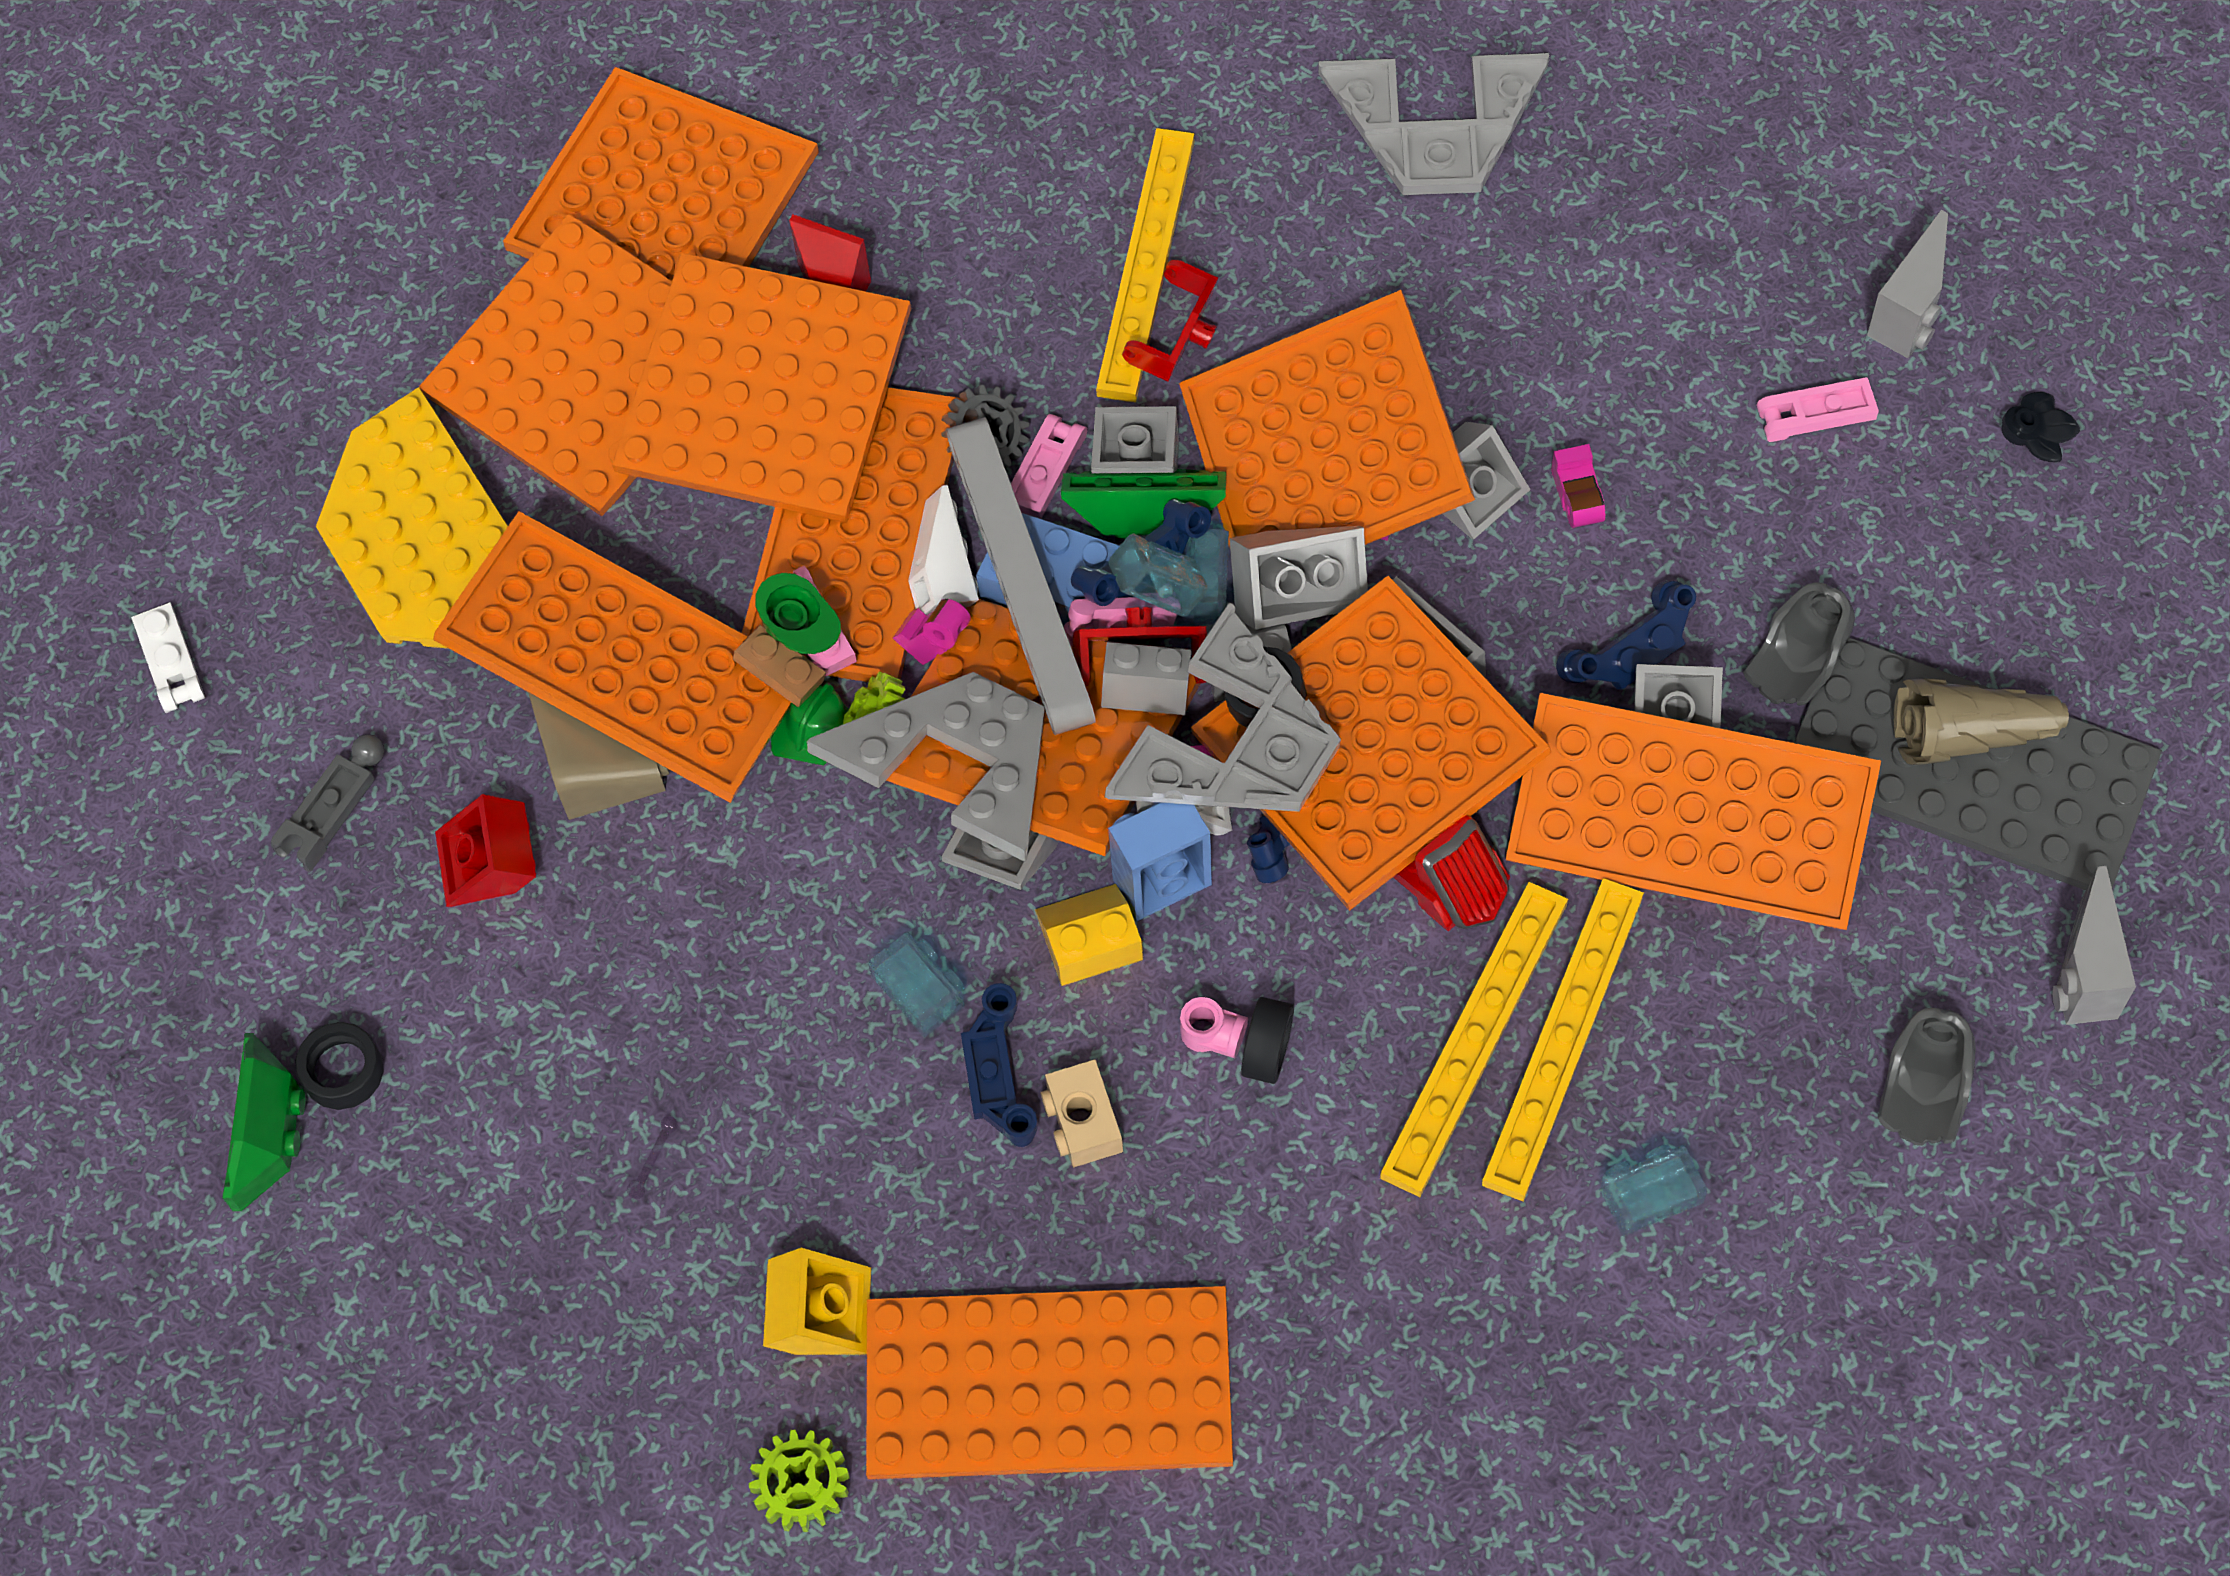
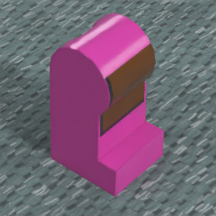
M1589 444L1562 449L1553 453L1551 472L1571 528L1605 521L1604 499L1596 479L1592 464L1593 455Z
M942 599L934 611L928 615H925L919 608L910 612L893 639L918 662L924 665L933 660L937 654L941 655L954 646L959 633L971 621V616L960 603L952 599Z

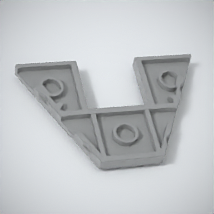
M1549 53L1472 56L1471 67L1475 119L1399 122L1395 59L1319 61L1318 74L1402 195L1477 193L1482 191L1545 73L1549 63Z
M1229 603L1189 662L1188 673L1258 707L1259 711L1225 763L1147 725L1106 787L1105 798L1299 812L1338 751L1341 738L1329 724L1321 720L1319 711L1309 699L1305 701L1292 685V677L1275 656L1268 654L1264 650L1263 641L1258 635H1252L1236 615L1235 606Z
M972 672L811 737L807 741L808 753L877 788H880L926 735L992 767L951 813V825L1024 862L1027 860L1044 723V706Z

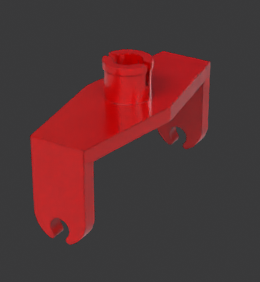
M1180 260L1169 261L1164 276L1171 284L1199 296V299L1171 355L1135 340L1128 341L1122 353L1125 361L1132 366L1169 382L1189 341L1207 349L1217 328L1216 325L1204 322L1200 318L1213 294L1218 277Z
M1140 607L1126 608V628L1079 629L1073 632L1074 657L1086 687L1089 685L1090 679L1088 640L1191 638L1193 658L1207 637L1206 626L1152 627V607H1142L1143 609H1140ZM1194 676L1196 684L1207 683L1206 681Z

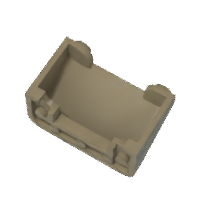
M529 693L552 778L569 820L666 791L662 777L669 775L668 768Z

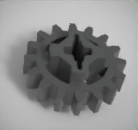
M984 385L976 387L974 392L968 388L959 394L960 400L956 398L948 404L952 412L942 416V421L949 424L950 427L962 424L963 420L967 423L986 417L1006 469L1011 466L1010 459L1016 460L1022 456L1023 453L1018 447L1027 444L1029 441L1026 436L1021 435V431L1029 427V422L1019 421L1018 418L1024 411V408L1022 406L1014 409L1011 406L1014 399L1012 394L1002 399L1000 397V387H994L988 394ZM1007 428H1008V439L1006 438ZM946 430L941 433V436L947 438ZM950 445L946 449L948 453H951Z

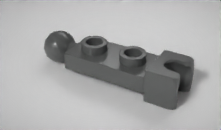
M365 734L354 740L351 747L352 759L350 761L338 754L335 756L290 820L285 819L272 837L271 846L278 856L286 857L294 848L300 847L297 857L303 864V868L307 872L314 869L327 851L326 846L375 780L372 773L365 769L366 767L377 765L384 756L383 742L375 735Z

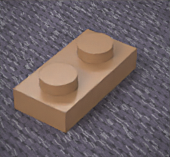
M761 625L734 651L733 660L797 707H800L825 679L826 672L800 653L792 651L781 642L776 641Z

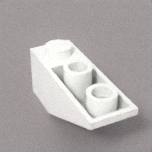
M948 485L941 486L925 501L908 580L915 608H919L925 615L933 612L942 599H952L965 608L971 607L979 600L977 580L971 573L967 558V543L961 536L957 521V506L955 501L951 499Z

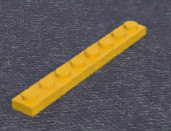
M1156 128L1096 387L1097 397L1135 403L1137 401L1143 370L1125 361L1122 353L1128 341H1140L1147 345L1150 343L1164 281V272L1168 263L1195 143L1194 133Z
M1603 878L1484 1175L1483 1187L1524 1202L1642 902L1644 892Z
M1528 882L1381 1171V1180L1421 1197L1567 906V898Z

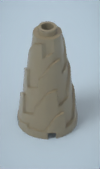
M1908 679L1903 681L1902 683H1905L1906 687L1898 688L1894 705L1895 738H1906L1908 747L1898 748L1903 760L1910 765L1950 761V757L1986 753L1992 748L2026 745L2029 740L2058 736L2060 730L2067 726L2069 720L2068 708L2065 703H2061L2057 696L2028 694L2025 690L1982 689L1975 685L1948 684L1946 680Z

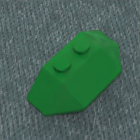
M1177 469L1174 473H1092V471H1084L1080 474L1073 472L1063 473L1061 499L1103 535L1131 538L1135 535H1148L1161 526L1165 520L1163 509L1167 502L1172 499H1178L1184 503L1194 502L1211 511L1226 497V472L1213 471L1211 473L1207 470Z
M254 1033L244 1034L235 1113L222 1197L232 1211L244 1210L290 1171L292 1157H297L300 1151V1133L298 1130H295L297 1115L304 1114L306 1104L304 1090L300 1089L291 1073Z

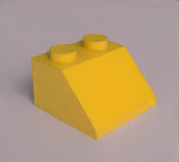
M1116 884L1035 909L1061 986L1143 960L1140 935L1129 905Z
M798 1248L768 1259L763 1346L794 1355L867 1354V1299H870L871 1267L805 1248Z

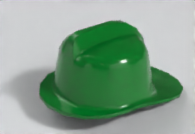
M780 573L768 577L760 584L755 595V607L762 619L766 632L776 641L781 642L788 649L801 654H817L828 650L836 644L841 634V622L836 612L807 579L796 574Z
M828 683L824 686L820 685L800 707L791 702L787 713L771 737V751L774 756L823 766L827 763L808 753L807 741L811 737L843 725L844 716L849 711V708L845 706L832 685Z

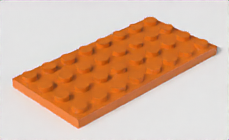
M887 388L847 523L775 507L742 634L749 637L759 625L764 627L755 607V595L760 584L772 575L780 573L793 574L794 570L805 566L821 596L836 612L841 622V630L856 655L857 662L828 676L869 682L872 676L876 678L878 672H885L901 679L907 651L893 637L910 612L916 609L908 580L925 501L941 486L948 485L954 461L952 452L948 453L946 450L949 446L948 438L941 436L943 431L950 428L949 424L942 421V416L952 412L948 404L954 399L960 400V398Z
M518 511L435 630L433 638L434 641L730 803L791 704L788 699L733 660L734 651L748 636Z
M1540 693L1533 729L1550 746L1551 754L1522 777L1506 861L1598 880L1605 878L1632 887L1847 930L1881 760Z
M1226 1286L867 1299V1479L1233 1466Z

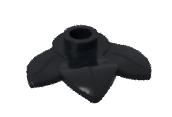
M2033 392L2025 395L2021 399L2019 406L2010 408L2004 414L2001 427L2004 437L2010 443L2018 446L2026 445L2033 456L2047 462H2060L2062 460V452L2059 443L2072 440L2080 432V427L2072 415L2063 410L2055 409L2054 396L2046 392Z

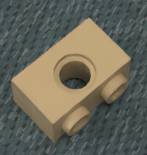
M1096 1060L1046 1074L1047 1090L1040 1092L1047 1117L1056 1115L1060 1127L1059 1130L1053 1131L1060 1156L1069 1155L1074 1168L1122 1153V1137ZM1078 1109H1084L1091 1113L1088 1119L1080 1122L1070 1119L1069 1115Z

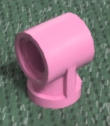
M1194 998L1187 1002L1181 1010L1180 1033L1182 1041L1188 1048L1197 1052L1213 1051L1236 1058L1246 1032L1248 1017L1223 1010L1216 1001L1210 998ZM1198 1020H1207L1213 1026L1208 1030L1198 1031L1191 1025Z

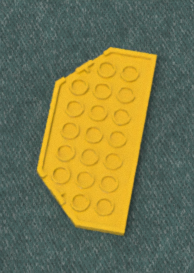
M419 387L351 431L316 524L321 537L383 639L387 643L402 644L403 641L420 642L426 647L437 648L447 647L433 640L435 630L508 527Z

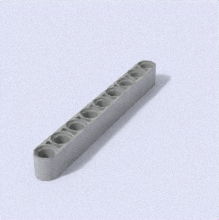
M986 417L947 428L946 434L953 458L1054 735L1096 723L1088 692Z

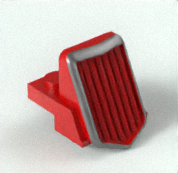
M1465 815L1420 850L1415 860L1393 878L1417 897L1418 905L1430 917L1449 931L1454 926L1460 929H1468L1494 922L1509 892L1508 880L1510 875L1506 872L1496 851L1488 844L1478 823L1471 816Z

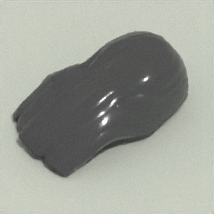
M1815 582L1807 584L1798 590L1774 614L1764 644L1743 671L1746 680L1753 687L1759 688V693L1769 699L1771 703L1779 704L1785 702L1786 704H1793L1796 702L1799 706L1805 705L1827 683L1843 646L1847 643L1852 633L1855 621L1853 607L1845 594L1838 588H1832L1825 583Z
M1926 1008L1918 1011L1908 1020L1892 1048L1888 1075L1880 1101L1878 1119L1886 1129L1891 1132H1898L1900 1138L1917 1146H1923L1926 1142L1931 1144L1938 1143L1941 1140L1946 1144L1954 1142L1968 1103L1975 1068V1037L1968 1023L1958 1013L1941 1008Z

